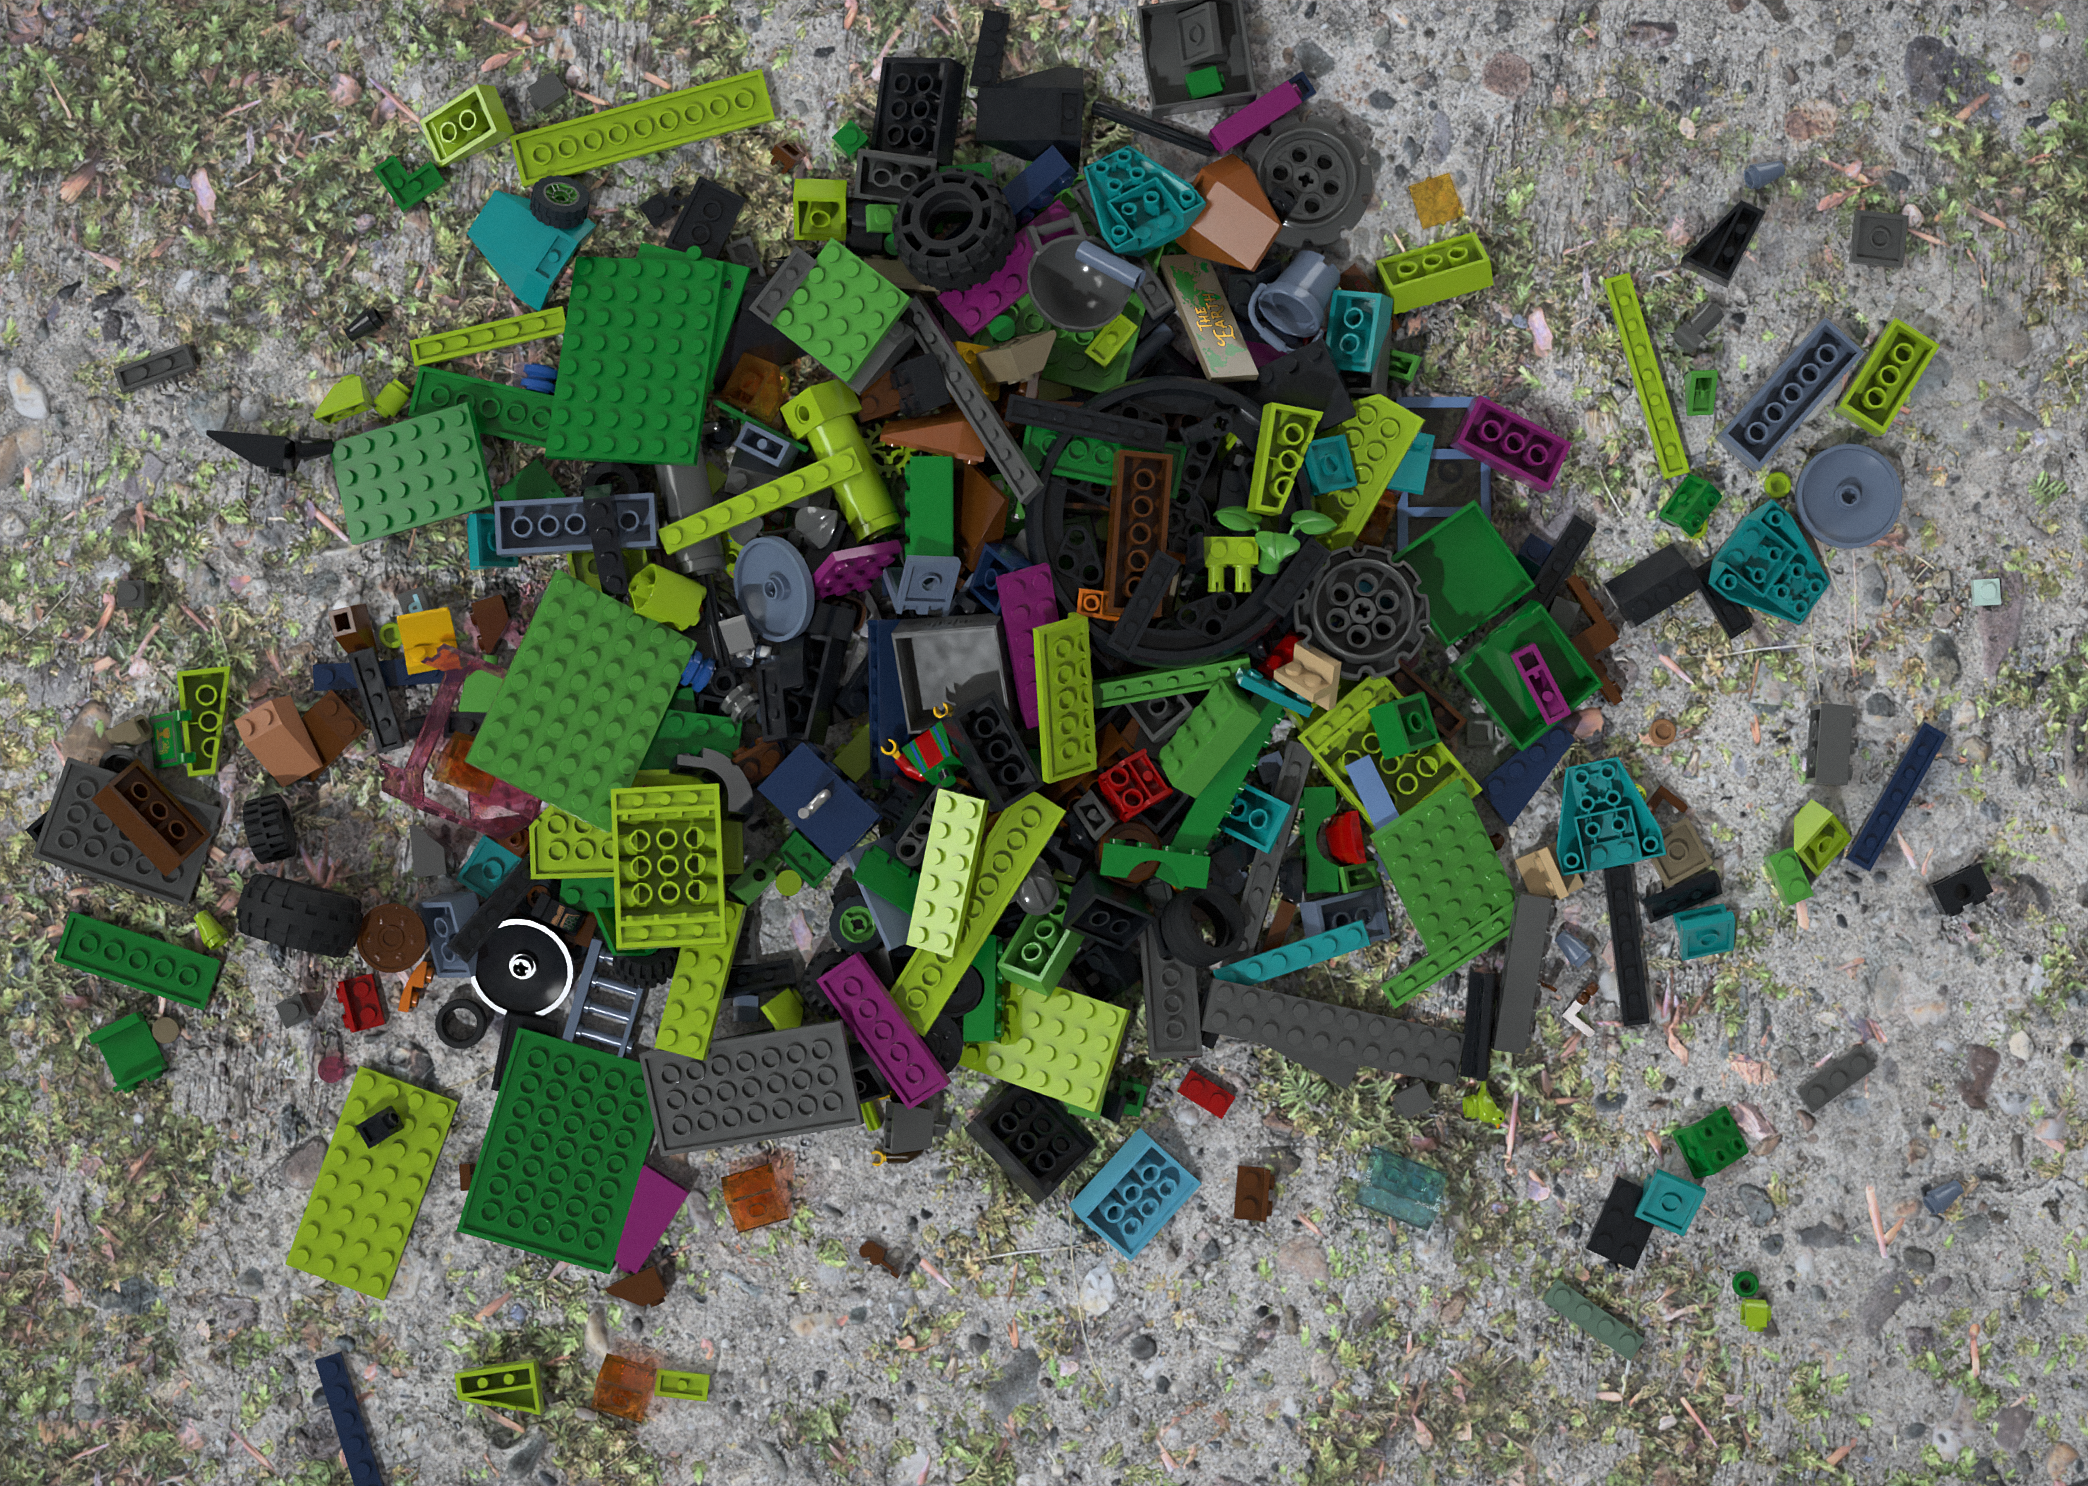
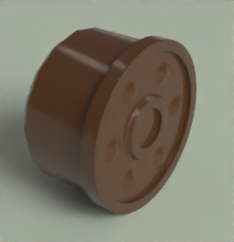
M1131 818L1126 823L1118 819L1098 839V844L1095 847V859L1100 869L1103 844L1109 843L1110 838L1126 840L1125 846L1136 847V842L1152 844V849L1162 850L1163 842L1161 837L1140 819ZM1153 860L1142 862L1131 870L1127 878L1105 877L1127 887L1141 885V881L1154 877L1153 873L1157 870L1160 862Z
M396 903L382 904L371 909L363 917L357 947L361 957L372 968L385 973H397L409 969L422 958L428 947L427 932L421 916L411 908Z

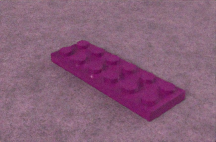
M1059 199L1015 234L1016 242L1012 254L1006 256V265L1000 272L995 271L990 276V281L983 285L981 283L972 286V290L963 292L958 291L957 288L953 289L952 292L944 291L937 297L940 304L970 339L987 327L995 317L1002 315L1028 294V264L1034 253L1027 238L1026 227L1030 225L1037 227L1067 218L1071 212ZM1067 228L1039 238L1043 246L1058 237L1074 235L1072 228ZM1084 229L1086 236H1090L1088 232Z
M1046 562L996 577L1023 726L1026 729L1039 726L1033 628L1059 621L1050 566Z
M859 951L816 980L908 1110L952 1082Z

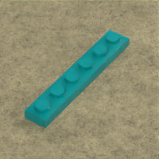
M1361 919L1216 968L1213 972L1216 979L1251 986L1358 950L1372 943L1364 920Z

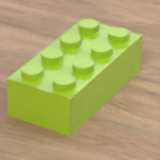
M1893 318L1886 324L1833 410L1875 437L1885 434L1940 345L1898 318Z

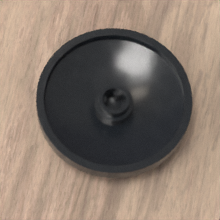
M511 916L503 921L478 950L476 974L474 977H471V981L481 999L497 1012L505 1015L507 1011L539 1017L558 1007L569 993L575 976V961L569 944L554 927L533 917Z

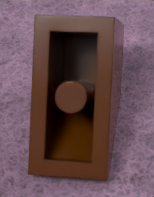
M657 1264L612 1283L605 1288L608 1294L642 1307L649 1304L651 1308L665 1302L664 1297L669 1293Z

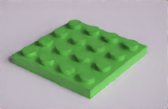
M831 237L815 259L817 261L816 265L810 270L807 277L771 324L850 385L913 299Z

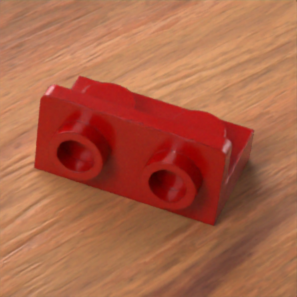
M373 973L338 982L339 988H336V995L339 1003L344 1005L345 1013L342 1016L346 1029L350 1028V1032L354 1033L386 1024Z

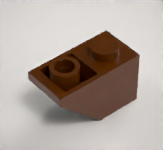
M502 594L471 603L473 610L469 611L472 624L474 626L478 625L480 635L477 636L481 651L485 650L486 654L489 655L496 653L512 623L506 598Z
M366 604L328 611L333 636L347 654L352 651L375 646L378 655Z

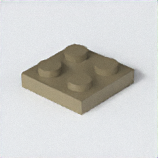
M1688 817L1661 830L1666 855L1650 859L1665 888L1678 883L1713 863Z

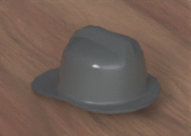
M1038 857L1015 894L1021 908L1031 915L1047 914L1054 909L1059 898L1057 884L1048 865L1041 857Z

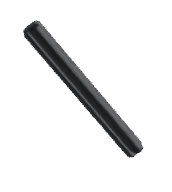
M1095 100L1092 104L1091 113L1207 157H1210L1213 153L1214 145L1208 140L1100 100Z

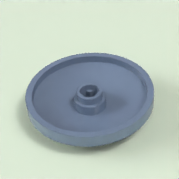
M1858 444L1832 446L1815 455L1801 471L1795 489L1796 510L1803 526L1818 541L1838 549H1857L1881 539L1893 527L1902 504L1901 484L1893 466L1877 451Z
M763 536L749 541L740 551L734 568V590L741 612L749 618L751 628L763 638L774 642L795 638L807 628L814 611V585L809 568L799 551L783 538Z

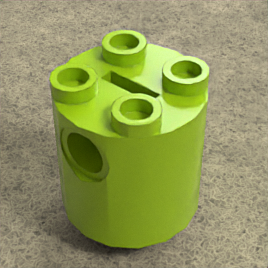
M650 563L636 574L630 582L629 606L634 609L633 612L655 620L675 630L683 631L689 625L695 626L700 619L699 608L701 601L706 596L707 589L697 581Z

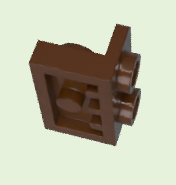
M760 736L754 740L756 745L747 749L744 745L731 752L733 757L730 759L742 770L749 784L772 773L786 759L777 742L764 743L763 736Z
M1237 1165L1234 1219L1256 1220L1266 1223L1267 1216H1272L1273 1201H1268L1269 1190H1274L1275 1175L1270 1174V1168Z

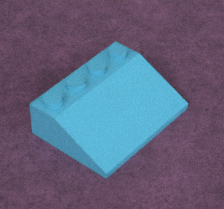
M1139 1128L1069 1206L1081 1220L1129 1261H1132L1202 1183L1144 1130Z

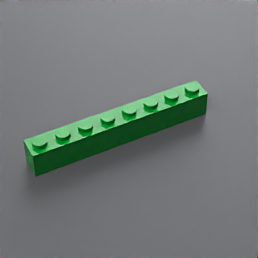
M1252 693L1250 701L1262 720L1198 797L1194 799L1169 844L1172 847H1179L1178 853L1189 854V849L1205 851V856L1208 855L1209 850L1206 847L1209 841H1215L1221 832L1222 827L1219 826V823L1223 816L1228 818L1235 804L1231 801L1236 793L1241 794L1248 782L1244 778L1249 770L1254 771L1261 757L1257 756L1262 746L1266 748L1273 737L1270 731L1274 723L1279 725L1286 713L1283 709L1284 706L1259 694ZM1162 862L1159 863L1157 870L1153 873L1154 876L1183 890L1185 886L1178 885L1177 878L1171 868Z

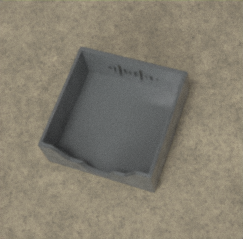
M1176 0L1137 6L1136 19L1152 118L1249 104L1256 100L1257 88L1243 0ZM1206 2H1216L1217 9H1222L1228 61L1224 63L1201 62L1189 68L1181 67L1174 16ZM1212 66L1216 67L1217 73L1222 72L1226 87L1222 88V96L1190 100L1184 82L1185 74Z
M994 613L906 619L898 623L891 634L908 734L925 732L940 722V718L934 715L933 708L937 706L944 715L946 709L943 706V702L949 703L953 710L994 690L1012 724L1015 722L1020 710L1015 680L1011 677L1013 668L1003 616H997Z

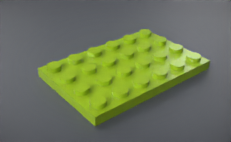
M1005 980V984H1002V994L1005 996V1009L1001 1010V1021L1004 1022L1005 1033L1001 1037V1044H969L965 1042L958 1065L1099 1113L1131 1010L1056 986L1051 996L1048 997ZM983 984L981 998H980V1000L978 1001L977 1006L979 1005V1003L981 1002V1000H982V998H983L984 991H985V984Z

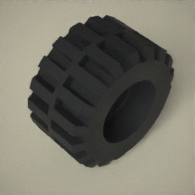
M594 461L595 464L593 466L589 465L586 468V474H582V484L579 485L580 497H584L586 487L601 485L605 479L611 476H619L627 482L628 494L646 493L648 491L644 476L632 463Z
M279 793L245 801L243 806L244 828L255 858L264 865L295 856L297 839L293 820L286 802Z
M679 947L659 948L656 950L658 953L653 956L612 955L614 971L616 975L620 974V979L623 982L628 980L629 985L632 987L640 985L639 988L645 989V986L656 988L658 983L663 985L667 983V978L671 979L673 977L679 956Z
M830 948L828 952L824 950L817 957L814 956L804 970L800 981L802 983L800 987L801 994L804 993L805 995L803 1001L805 1004L809 1002L811 1005L809 1009L812 1012L817 1010L819 1012L818 1016L823 1018L825 1015H829V1019H835L837 1016L840 1019L843 1018L816 980L823 973L828 972L855 953L848 955L842 948L839 952L836 951V948Z

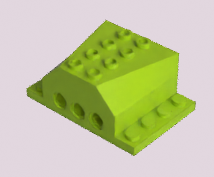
M1369 675L1342 698L1335 708L1327 711L1297 737L1313 756V761L1331 785L1335 786L1337 792L1354 811L1358 810L1361 820L1373 832H1376L1344 766L1367 755H1370L1399 816L1458 778L1464 783L1471 799L1483 789L1442 742L1387 760L1384 759L1368 709L1404 697L1387 677L1372 680Z
M719 783L611 789L617 950L726 945V891Z

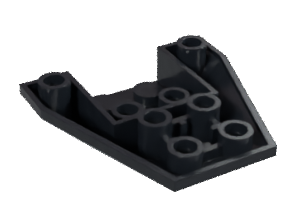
M1054 67L978 88L975 142L1034 162L1053 145L1078 173L1082 139L1083 68Z

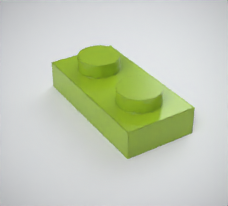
M1120 314L1102 329L1084 352L1106 370L1139 328L1124 315Z
M658 1368L654 1396L707 1402L711 1374Z

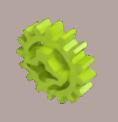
M877 423L875 424L876 431L873 432L868 429L869 439L863 438L871 457H879L884 461V466L874 461L880 476L883 473H887L888 479H891L892 473L896 472L897 476L901 477V469H905V463L910 462L911 453L917 452V450L904 446H891L896 451H892L891 456H886V453L881 451L886 449V442L880 441L878 444H873L874 440L881 435L883 429ZM905 455L904 459L894 466V461L899 456Z

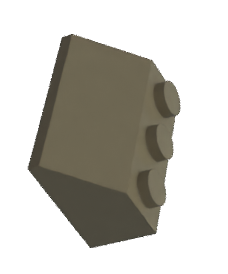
M871 255V259H864L866 264L908 296L913 291L921 293L923 298L937 299L942 294V291L936 290L935 287L925 286L917 281L907 270L900 257H897V261L886 260L887 257L882 255Z
M1055 330L1019 335L976 353L977 361L986 384L996 382V385L1000 386L1019 381L1023 383L1036 378L1034 373L1043 370L1056 337Z

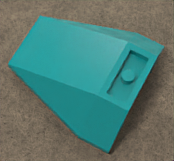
M1129 145L1084 167V174L1101 235L1115 253L1141 257L1185 234L1206 206V202L1191 184Z
M495 190L467 232V235L517 298L535 310L542 311L554 293L552 286L579 245L584 247L597 225L587 218L586 220L584 219V223L569 229H557L544 225V223L539 222L532 215V210H530L531 199Z
M1770 499L1741 520L1713 558L1708 584L1727 600L1800 625L1830 585V581L1792 516L1774 500Z
M1618 757L1571 766L1565 770L1556 847L1561 876L1587 873L1666 855L1661 828Z

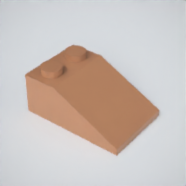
M290 695L269 700L234 720L245 746L283 788L323 767Z

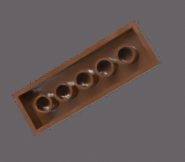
M1118 450L1114 453L1102 614L1121 616L1155 550L1158 549L1166 554L1173 455L1129 450ZM1162 600L1151 619L1161 617Z

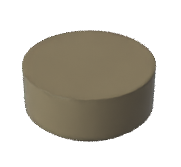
M172 1017L158 1019L152 1028L154 1038L164 1044L177 1040L181 1032L180 1024Z

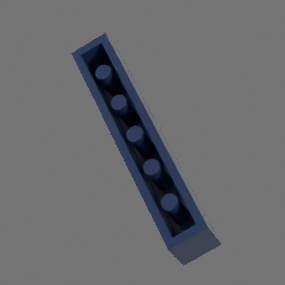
M1053 145L1002 189L1013 210L1017 229L1023 224L1030 222L1042 207L1051 204L1054 197L1063 189L1069 188L1079 176ZM973 215L943 241L961 235L969 227Z
M906 619L868 620L870 779H893L896 774L904 779H910L894 762L895 758L893 756L886 755L881 751V746L887 752L893 750L894 746L888 740L891 739L897 742L899 746L898 751L902 754L901 748L912 741V734H908L891 634L898 623Z

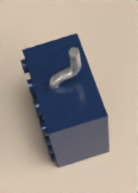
M801 742L757 789L834 863H842L846 858L845 854L854 850L884 817L878 813L880 808L874 800L869 798L865 800L861 796L864 791L854 781L848 780L846 782L842 778L845 773L835 763L833 764L831 761L827 763L823 760L827 756L811 742L808 745Z

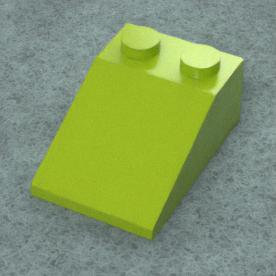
M476 84L419 121L439 168L446 167L490 148L515 133L497 89L491 85Z

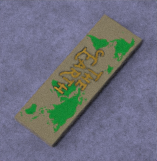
M1191 254L1162 256L1159 265L1206 379L1215 383L1256 380L1259 373L1210 260Z

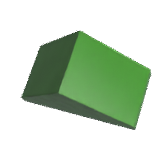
M1390 349L1388 379L1408 387L1415 376L1422 358L1417 355Z
M1717 370L1690 371L1684 376L1687 416L1713 415L1718 378Z
M1376 860L1338 867L1340 892L1344 894L1381 886Z

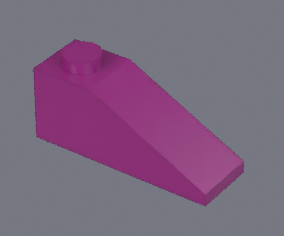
M1531 641L1508 653L1548 726L1572 714L1534 642Z

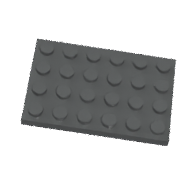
M67 757L32 858L187 908L222 808L169 791L211 836L165 877L91 800L119 773Z

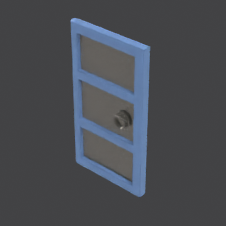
M1396 397V403L1426 420L1420 433L1435 435L1433 455L1423 495L1396 490L1397 553L1474 499L1491 522V467L1450 446L1471 400L1475 397ZM1446 460H1455L1462 467V476L1454 483L1443 481L1439 475V467ZM1449 463L1444 466L1443 474L1446 478L1453 479L1458 475V468L1456 465Z

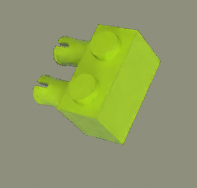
M1204 537V566L1208 568V592H1216V583L1217 592H1225L1224 568H1227V566L1235 568V592H1243V584L1244 592H1252L1251 568L1258 565V545L1255 542V537Z

